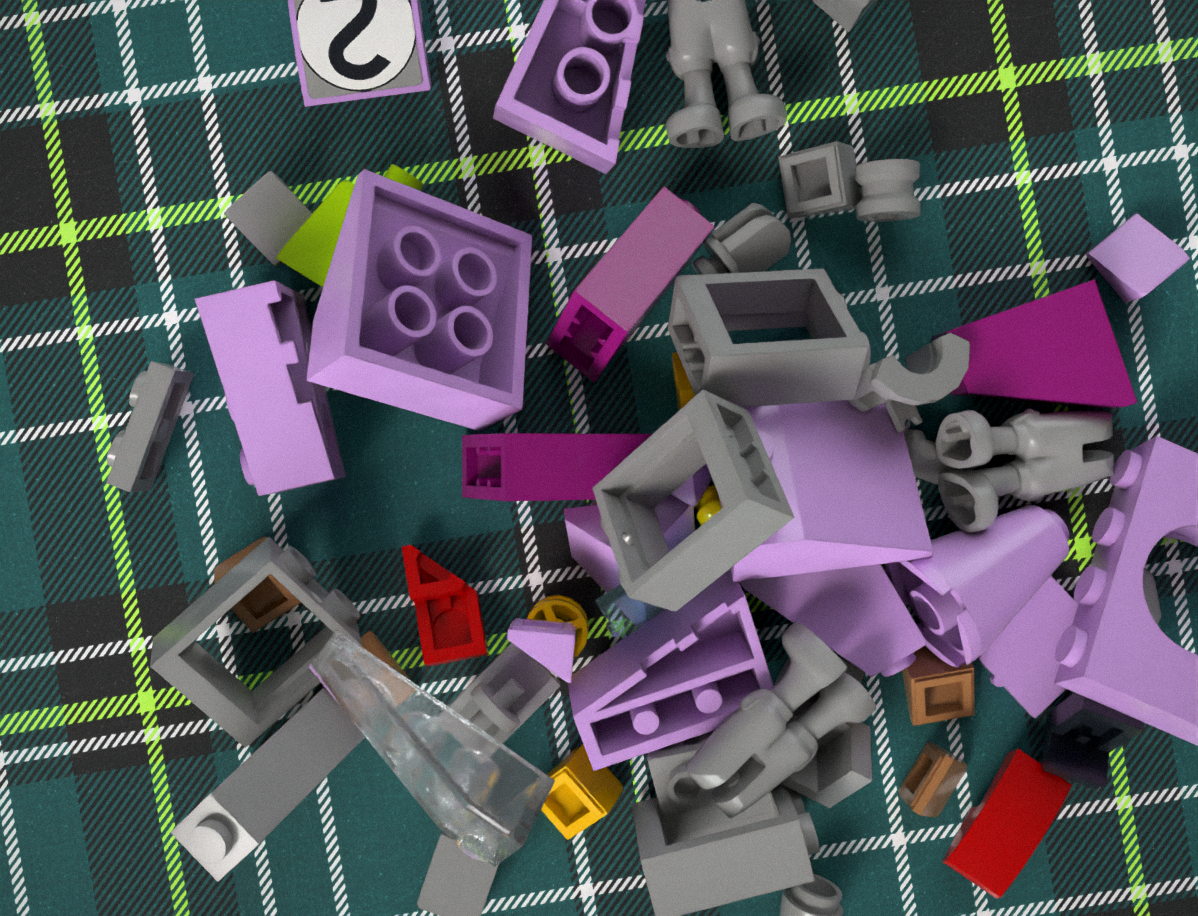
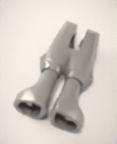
M668 0L671 47H668L666 58L670 62L675 75L684 81L685 96L683 108L673 113L666 122L665 127L669 143L682 148H704L715 146L724 139L721 115L716 107L711 75L714 63H718L720 71L724 76L728 101V123L732 140L744 141L753 139L783 126L787 121L786 105L775 95L760 94L752 77L750 68L757 60L760 38L756 36V32H752L745 0H711L705 2H698L697 0Z
M1029 408L1025 412L1011 416L1000 427H990L986 419L973 410H965L948 415L940 424L935 442L936 455L945 465L958 469L970 468L986 464L992 456L1001 454L1016 455L1012 461L1000 467L954 470L940 474L938 476V489L949 517L958 528L967 533L986 530L995 522L998 514V498L1003 495L1011 494L1014 498L1037 502L1043 499L1045 495L1081 487L1114 475L1113 453L1102 450L1082 449L1084 444L1104 441L1113 436L1111 413L1108 411L1040 413Z
M798 621L792 623L782 635V645L790 658V665L778 684L772 690L762 688L744 697L739 703V708L708 737L686 765V771L701 788L705 790L714 788L712 792L713 802L728 818L732 819L744 812L794 772L804 769L815 756L818 749L817 740L846 722H863L877 709L872 697L863 685L845 672L847 666L815 633ZM819 691L820 696L813 706L798 720H792L787 723L793 716L792 713Z

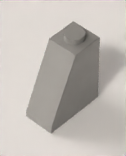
M326 685L212 791L170 833L217 882L220 881L275 829L369 734L370 730Z

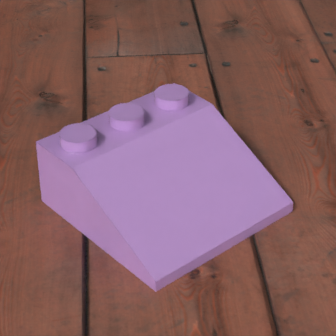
M364 169L357 176L313 319L306 381L478 431L522 410L532 235Z
M849 400L742 407L750 413L795 518L731 568L733 582L932 557L933 548L904 431L897 432L885 404L865 412L850 404ZM719 497L720 507H721V509H722V508H723V505H722V502H721L720 497Z

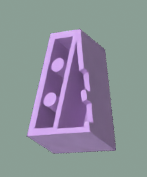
M273 280L196 298L195 302L224 388L227 407L243 447L240 450V462L247 483L255 485L258 496L346 477L326 388L323 385L306 381L312 328L304 295Z
M731 568L678 611L674 612L664 609L574 673L571 683H568L573 718L593 771L714 731L739 708V703L744 697L758 689L772 690L774 688L745 594L739 582H733Z

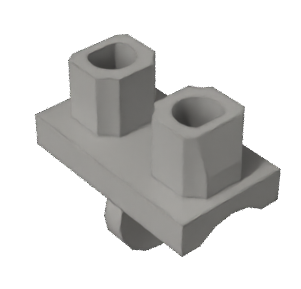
M511 642L435 718L433 723L453 739L479 768L561 686V682L545 666Z

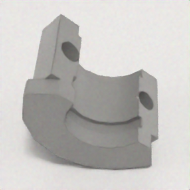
M952 333L941 336L905 358L908 370L900 365L894 355L883 358L862 371L855 399L849 400V402L862 412L885 404L898 433L905 430L906 420L912 421L916 426L923 421L915 405L934 403L959 387L968 370L970 343Z

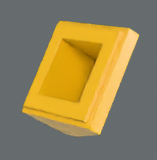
M582 744L530 788L527 795L563 836L569 840L607 815L622 794L623 786L607 767L593 771L584 744Z

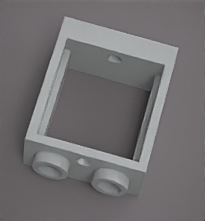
M824 268L681 275L675 277L668 331L695 396L701 390H706L740 407L855 399L861 373L870 363V344L866 334L860 332L847 310L844 296L836 291ZM806 326L812 339L733 344L727 331Z
M701 390L592 488L601 514V526L609 538L619 569L618 578L628 598L674 612L678 611L795 518L749 411L706 390ZM707 464L723 508L669 552L654 508Z
M267 537L153 638L150 667L246 748L362 646L357 624L360 614L354 604L341 591L334 589L328 593L313 579L316 576L313 566L297 549L289 546L284 551L270 537ZM271 574L318 617L326 627L251 691L194 640Z
M782 784L776 786L767 795L732 819L728 818L717 805L666 815L661 812L657 797L632 803L640 861L655 916H681L815 881L809 855L819 853L820 847L812 818L809 812L805 813L800 793L786 788Z

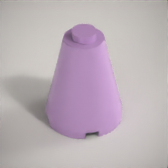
M1027 505L997 516L995 522L986 530L967 533L960 529L931 540L933 548L932 557L886 563L884 571L904 605H910L921 621L917 624V627L928 643L925 646L942 661L951 666L960 667L965 662L967 666L981 657L1069 554V530L1061 517L1054 511L1042 509L1036 505Z

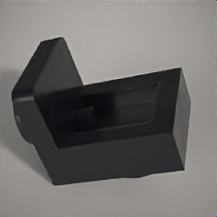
M1074 693L1046 714L1041 762L1042 769L1053 775L1098 790L1107 783L1109 753L1143 732L1144 722Z

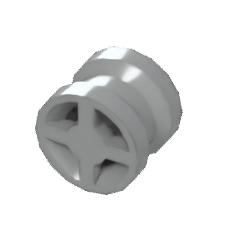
M885 159L857 165L855 167V181L862 186V200L856 205V219L868 222H888L919 217L921 215V202L914 196V182L920 177V163L909 159Z

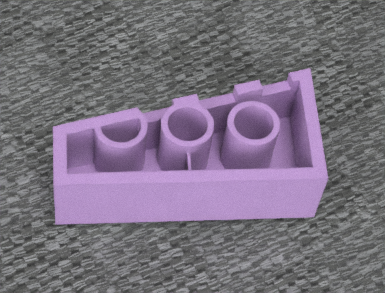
M544 0L496 103L493 119L607 174L616 164L620 144L619 137L624 111L627 108L632 82L630 80L637 44L640 40L646 0Z

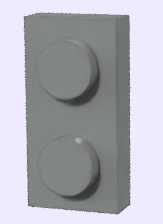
M151 361L148 370L142 371L138 375L129 396V404L134 408L125 431L122 430L115 436L108 451L107 464L112 468L106 482L107 484L128 492L152 490L194 373L173 365Z

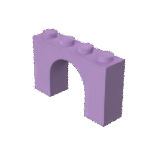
M1155 436L1132 450L1124 451L1114 465L1115 474L1110 476V483L1115 486L1109 507L1099 516L1092 534L1093 542L1097 543L1091 565L1083 571L1075 587L1074 599L1079 602L1072 625L1064 631L1056 648L1055 659L1060 665L1054 684L1198 746V655L1174 643L1159 628L1148 609L1143 589V575L1147 558L1152 548L1161 538L1177 539L1198 547V453Z

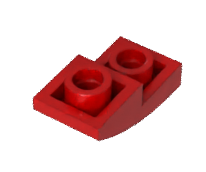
M1020 749L1008 752L981 804L970 808L942 862L993 897L1001 898L1041 842L1067 797L1072 784L1059 776L1044 771L1041 763Z

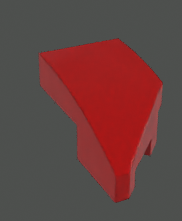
M402 546L409 597L415 603L424 665L429 667L490 655L478 592L414 546Z

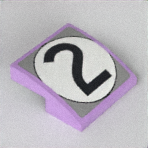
M288 0L295 56L305 107L431 90L432 83L422 29L423 16L420 0Z

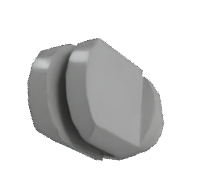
M751 203L711 233V237L704 242L705 249L710 258L706 259L704 256H700L691 263L697 275L766 271L788 254L791 244L790 231L766 207L757 203Z

